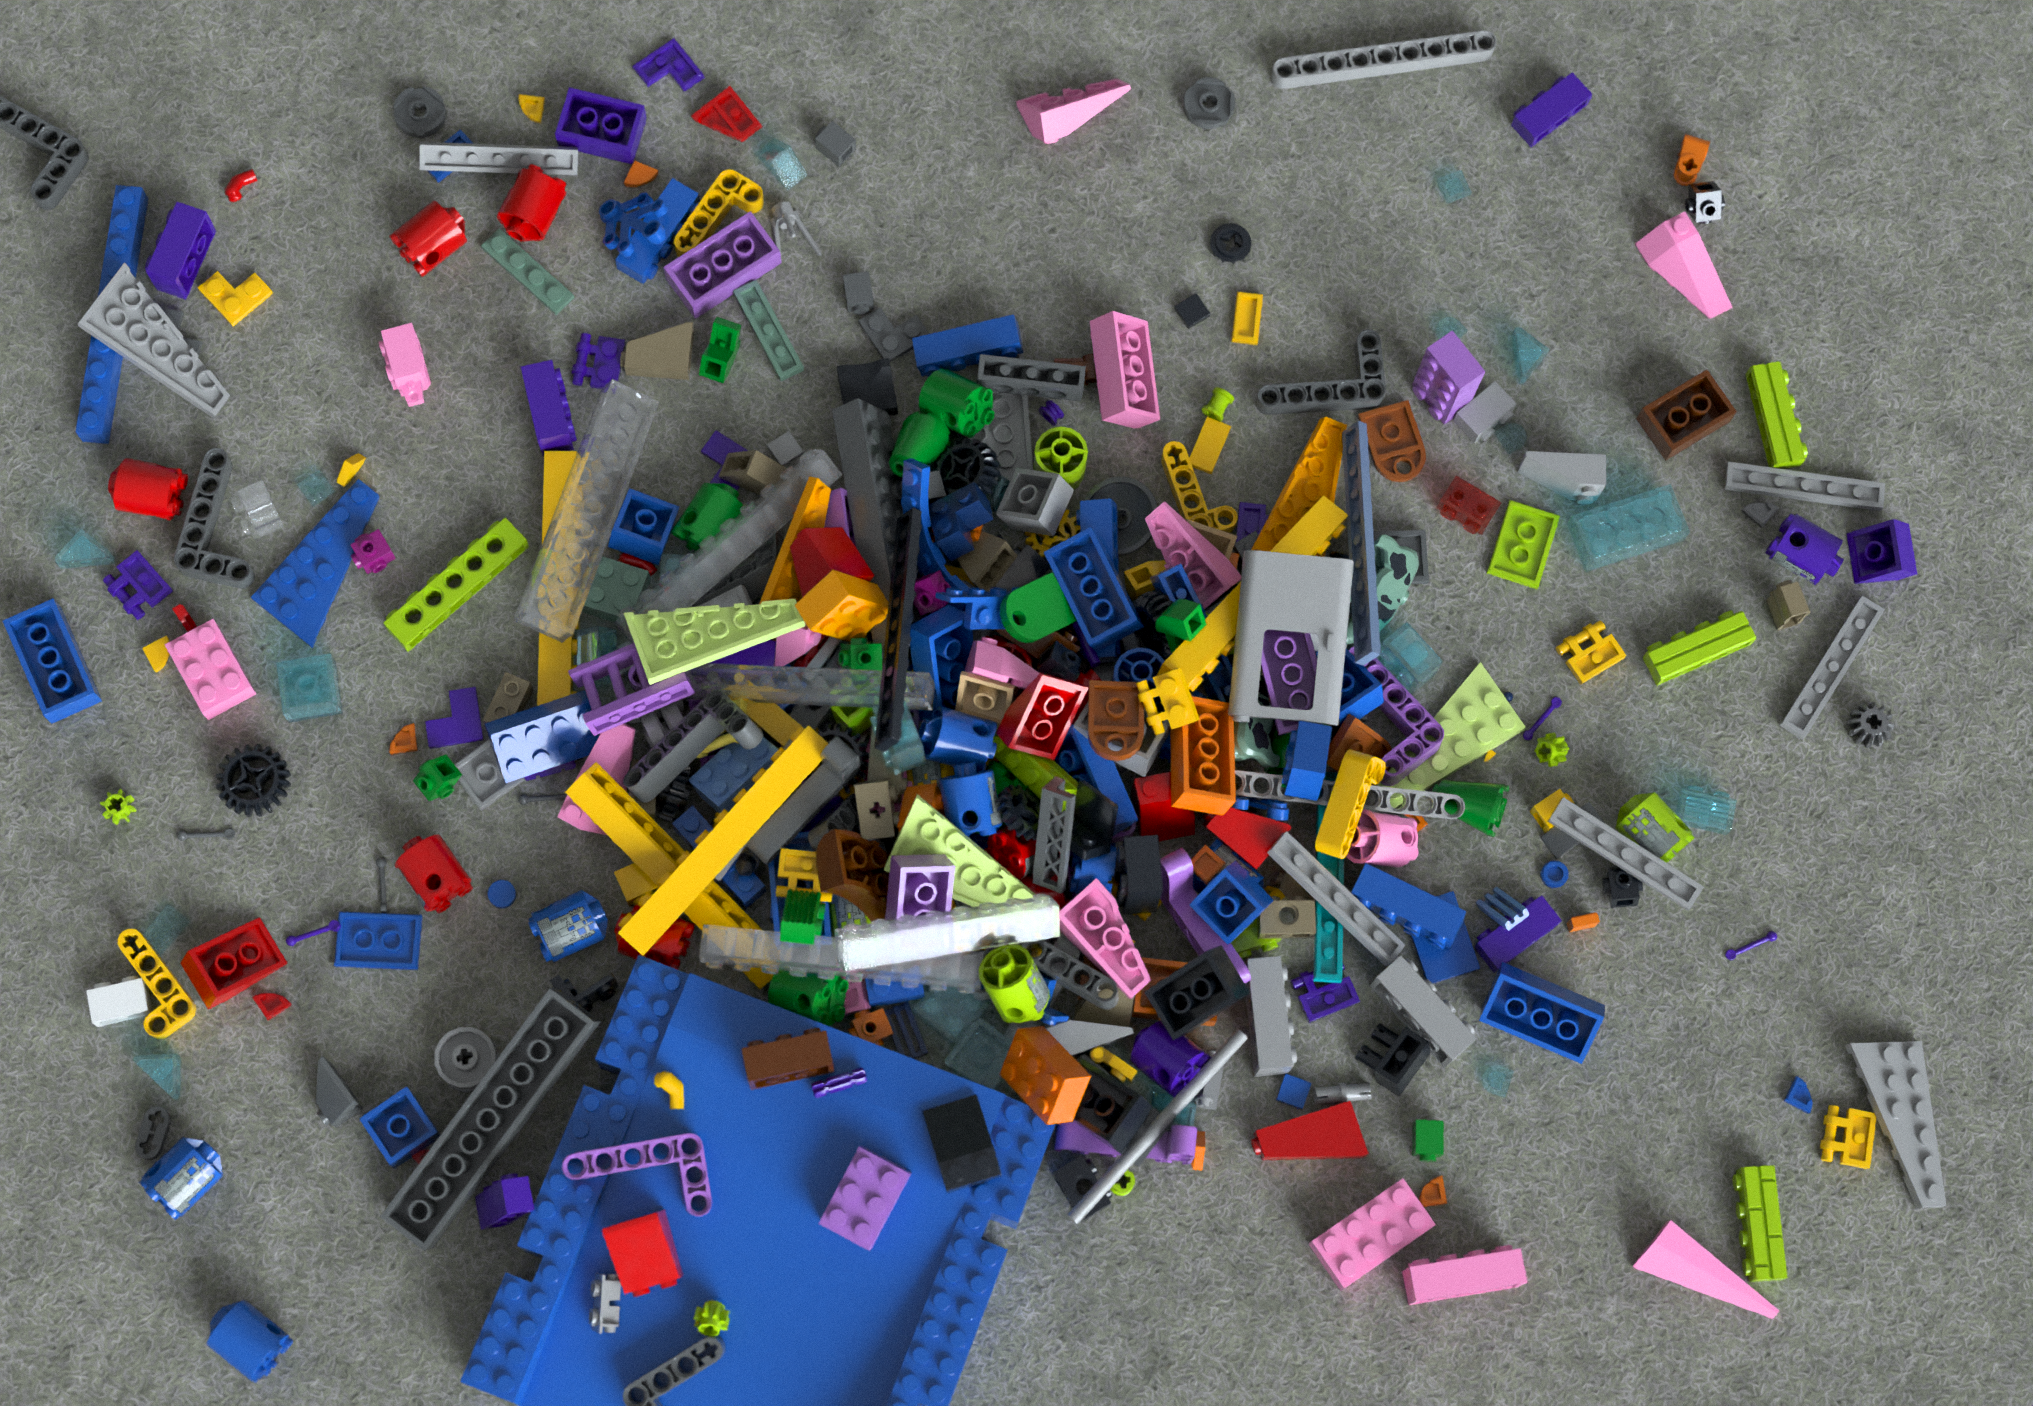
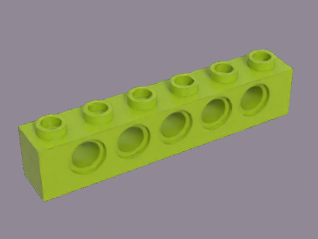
M506 517L502 521L494 522L488 528V533L481 539L476 538L468 545L465 553L460 557L455 556L452 558L443 572L431 576L426 583L427 585L421 591L413 592L406 599L407 603L400 609L392 610L386 616V621L383 623L385 628L407 652L529 548L527 539ZM494 544L502 545L501 550L493 553L489 551L490 547ZM472 562H482V565L479 569H469V566ZM451 580H462L461 584L458 587H449V583ZM432 597H441V601L437 605L428 604ZM411 615H421V618L418 622H408V619Z

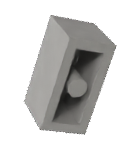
M1494 381L1459 410L1453 421L1473 443L1477 442L1480 438L1485 441L1495 432L1493 427L1499 422L1502 425L1506 424L1514 416L1512 412L1517 403Z

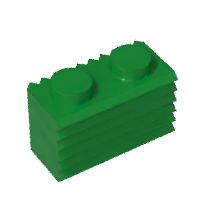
M791 888L787 891L781 920L780 942L814 945L815 936H821L826 903H821V893L819 891L817 893L814 891L809 892L808 890L805 892L803 890L798 891L797 889L793 891Z

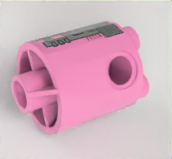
M1362 810L1346 857L1353 863H1367L1369 865L1398 868L1408 864L1409 861H1414L1419 853L1416 820L1404 814Z

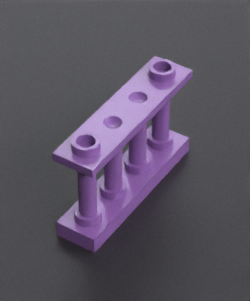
M635 643L590 662L581 663L576 668L568 671L578 688L582 686L585 688L592 710L583 714V718L594 736L695 694L693 685L685 672L650 685ZM635 665L642 689L627 695L619 670ZM609 675L617 700L602 706L594 681Z

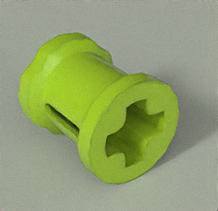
M1215 387L1210 401L1201 410L1205 416L1221 422L1224 411L1229 404L1233 403L1234 397L1228 391Z
M1129 1170L1123 1174V1178L1129 1180L1124 1189H1121L1120 1184H1114L1110 1188L1114 1194L1124 1196L1131 1192L1135 1184V1177Z

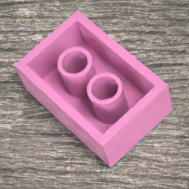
M214 619L165 644L198 707L207 720L256 695L253 686Z

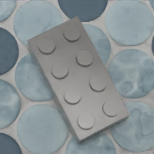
M1281 956L1247 959L1245 965L1250 972L1251 980L1245 983L1250 991V994L1246 996L1254 1077L1288 1074L1294 1063L1297 1062L1295 1046L1290 1044L1294 1028L1292 1018L1287 1017V1011L1291 1006L1289 991L1284 990V983L1287 980L1286 963L1281 964Z
M1399 956L1375 978L1370 987L1408 1029L1429 1041L1430 1053L1445 1068L1477 1039L1473 1035L1475 1031L1465 1020L1460 1021L1454 1014L1456 1010L1447 1000L1442 1001L1436 994L1437 989L1428 979L1423 980L1417 974L1418 968L1410 959H1404L1402 956Z

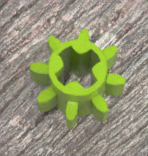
M1553 732L1537 739L1538 744L1534 752H1536L1537 757L1540 759L1539 763L1548 761V766L1553 767L1558 766L1559 762L1567 760L1565 756L1568 753L1569 747L1564 740V736L1556 738V734Z
M119 789L117 794L107 792L108 798L106 801L100 802V805L106 808L102 816L105 819L112 817V822L115 825H118L120 819L130 822L128 817L130 813L137 812L130 805L135 799L131 795L125 797L122 789ZM118 802L122 808L120 811H117L115 804Z
M707 1301L704 1303L703 1308L696 1307L694 1326L699 1327L698 1330L701 1334L715 1337L719 1335L720 1329L727 1331L730 1320L728 1318L729 1310H725V1306L718 1301Z

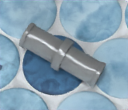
M1340 1082L1337 1086L1314 1087L1313 1093H1316V1095H1313L1315 1105L1371 1100V1094H1368V1092H1371V1086L1369 1082L1349 1085Z

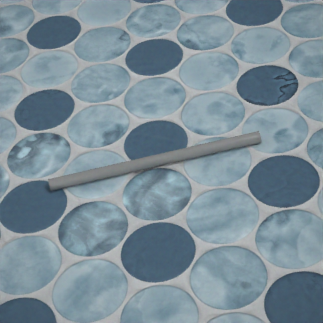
M1237 1029L1072 1208L1067 1216L1074 1223L1078 1224L1241 1047L1248 1039L1242 1031Z

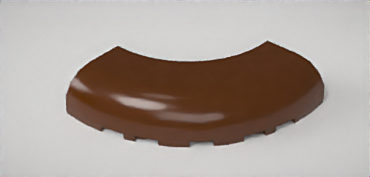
M833 829L826 833L818 843L816 851V868L820 892L831 893L845 898L869 918L884 942L891 961L892 970L898 971L920 967V972H927L954 966L955 963L949 941L947 945L893 947L885 937L884 927L889 872L884 871V866L890 852H885L875 840L868 841L861 838L859 833Z

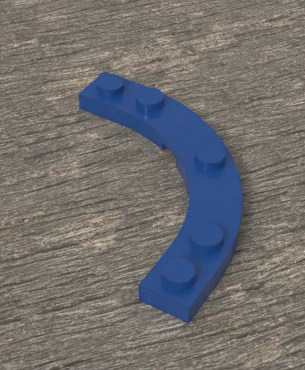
M913 458L904 460L901 499L903 514L913 507L922 511V529L919 536L920 551L917 557V566L921 569L924 576L940 570L944 580L951 588H959L963 592H968L969 587L956 575L951 576L944 565L947 562L937 543H932L928 527L931 526L928 505L930 466ZM949 602L947 604L965 612L966 603Z

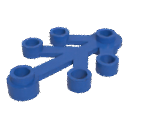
M646 192L624 203L614 199L605 201L599 208L600 219L606 224L603 244L609 250L617 248L623 257L632 255L635 251V246L630 241L631 228L642 233L650 243L660 244L666 238L664 226L658 220L646 223L639 219L651 214L661 217L667 212L668 206L661 199L653 202V199ZM636 207H639V208H640V209L635 210V211H633V212H631V213H628V214L625 213V212H627V211H629V210H631V209H634V208H636ZM617 222L621 223L620 238L615 234Z
M1236 796V802L1232 805V808L1247 810L1248 806L1267 810L1266 817L1274 820H1288L1289 816L1287 802Z

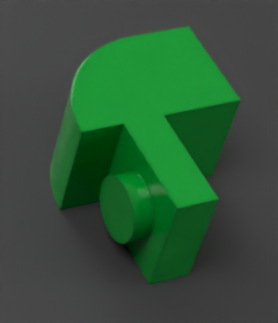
M716 317L713 322L710 343L702 354L699 370L700 376L724 383L740 347L741 340H739L742 325Z
M1177 599L1156 620V631L1165 633L1171 653L1185 640L1191 641L1207 625L1201 605L1186 599Z

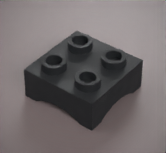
M889 358L865 364L837 366L843 405L859 398L888 412L889 415L898 414Z

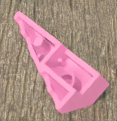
M1671 1220L1664 1224L1633 1265L1638 1270L1762 1314L1771 1319L1779 1312L1776 1307Z

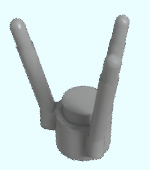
M780 202L774 205L771 209L773 218L770 219L773 227L774 243L780 250V254L781 246L778 227L788 229L791 237H795L796 233L793 225L796 222L816 254L821 256L822 252L800 220L798 212L793 211L789 202Z

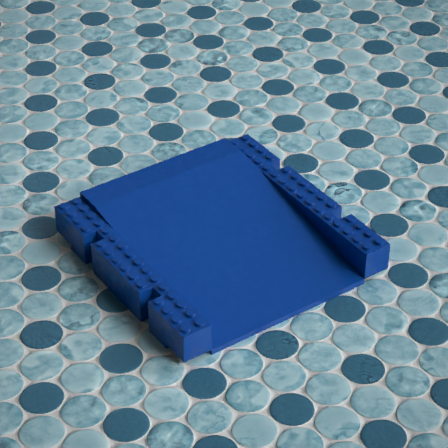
M638 955L595 1058L601 1069L618 1075L611 1095L585 1085L583 1086L534 1203V1210L531 1211L517 1244L524 1252L542 1258L534 1280L529 1282L505 1273L460 1382L518 1406H626L623 1400V1392L629 1384L707 1337L699 1332V1327L694 1326V1315L696 1307L703 1308L705 1302L714 1300L722 1303L725 1306V1310H729L728 1318L730 1320L727 1331L720 1329V1333L717 1335L725 1342L726 1351L724 1356L658 1397L662 1406H949L1008 1250L982 1240L989 1220L1014 1229L1017 1228L1056 1124L1046 1125L1027 1104L1007 1097L1004 1093L692 973L687 974ZM812 1028H820V1031L826 1030L834 1073L755 1090L750 1089L741 1049L747 1047L748 1042L755 1040H764V1043L773 1042L776 1036L783 1034H792V1037L804 1035L803 1031ZM860 1067L864 1069L867 1077L866 1083L857 1086L853 1084L851 1088L832 1094L828 1092L826 1096L815 1098L811 1088L813 1082L819 1080L824 1082L826 1078L844 1072L849 1074L852 1073V1070ZM663 1071L671 1072L682 1081L684 1086V1109H670L669 1093L661 1087H656L654 1084V1077L657 1073H662ZM977 1094L1002 1177L947 1193L922 1111ZM687 1133L695 1134L701 1139L703 1144L712 1207L703 1216H693L686 1211L677 1162L582 1179L566 1177L561 1169L562 1162L567 1155ZM686 1138L681 1144V1149L685 1154L690 1155L695 1152L696 1143L693 1139ZM658 1143L653 1148V1155L656 1159H664L668 1154L667 1146L663 1143ZM859 1146H864L912 1172L870 1251L819 1224ZM629 1148L624 1154V1159L628 1164L634 1165L639 1161L640 1154L637 1149ZM606 1153L599 1154L596 1158L597 1167L601 1170L608 1169L611 1165V1157ZM572 1158L568 1161L567 1169L569 1173L577 1175L582 1171L583 1164L580 1159ZM695 1166L690 1167L686 1171V1178L691 1183H696L701 1177L700 1170ZM701 1195L694 1196L690 1201L691 1208L696 1212L701 1211L705 1207V1199ZM665 1210L683 1276L677 1279V1285L661 1289L660 1284L649 1287L650 1293L634 1297L632 1292L624 1294L621 1286L620 1300H609V1306H620L619 1327H616V1332H604V1327L602 1328V1333L592 1331V1326L589 1324L590 1309L594 1308V1297L591 1296L590 1291L591 1282L595 1280V1273L604 1274L605 1279H607V1274H617L602 1229ZM707 1342L708 1348L698 1355L701 1359L709 1353H713L716 1356L717 1345H710ZM682 1357L680 1360V1366L684 1371L690 1372L693 1370L694 1363L691 1358ZM664 1372L656 1374V1383L661 1387L668 1386V1375ZM634 1387L631 1390V1396L635 1401L642 1402L644 1400L645 1394L641 1388Z

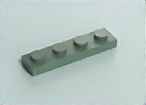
M500 228L481 245V248L555 315L575 298L566 287Z
M757 280L733 290V295L779 380L782 382L804 371L802 362Z

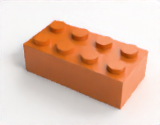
M1192 696L1200 719L1175 729L1170 727L1171 807L1223 816L1236 802L1233 716L1228 715L1229 703Z

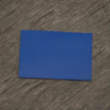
M1454 891L1436 896L1459 907ZM1464 922L1451 949L1444 947L1443 950H1440L1428 943L1430 939L1419 935L1418 938L1411 936L1425 979H1428L1432 984L1480 969Z
M339 911L338 922H340L341 928L337 931L334 966L418 970L423 916L416 914Z

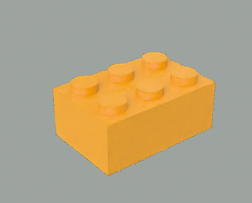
M832 570L799 600L795 607L811 631L850 642V638H865L867 632L872 627L881 623L886 618L889 602L877 584Z

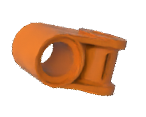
M1685 134L1681 150L1678 153L1679 158L1674 170V178L1678 184L1688 186L1693 184L1705 160L1710 141Z

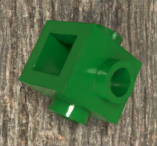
M850 638V643H841L838 661L839 665L842 666V671L851 672V677H867L868 671H882V643L867 642V638Z
M447 754L424 762L418 768L420 772L413 782L428 801L439 797L445 799L453 793V786L462 774Z

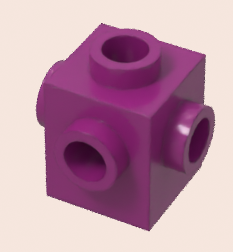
M379 529L370 534L364 533L358 536L355 542L350 544L355 552L350 555L358 569L363 567L367 575L371 572L377 573L386 568L387 563L396 559Z
M940 570L915 580L914 590L916 594L913 605L918 609L920 615L929 612L932 614L949 603L935 598L936 592H946V588H951L944 580Z

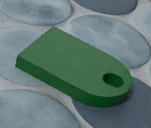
M1053 572L1010 592L1003 598L1000 605V617L1006 631L1014 639L1023 643H1033L1077 621ZM1013 614L1018 617L1020 626L1014 622Z

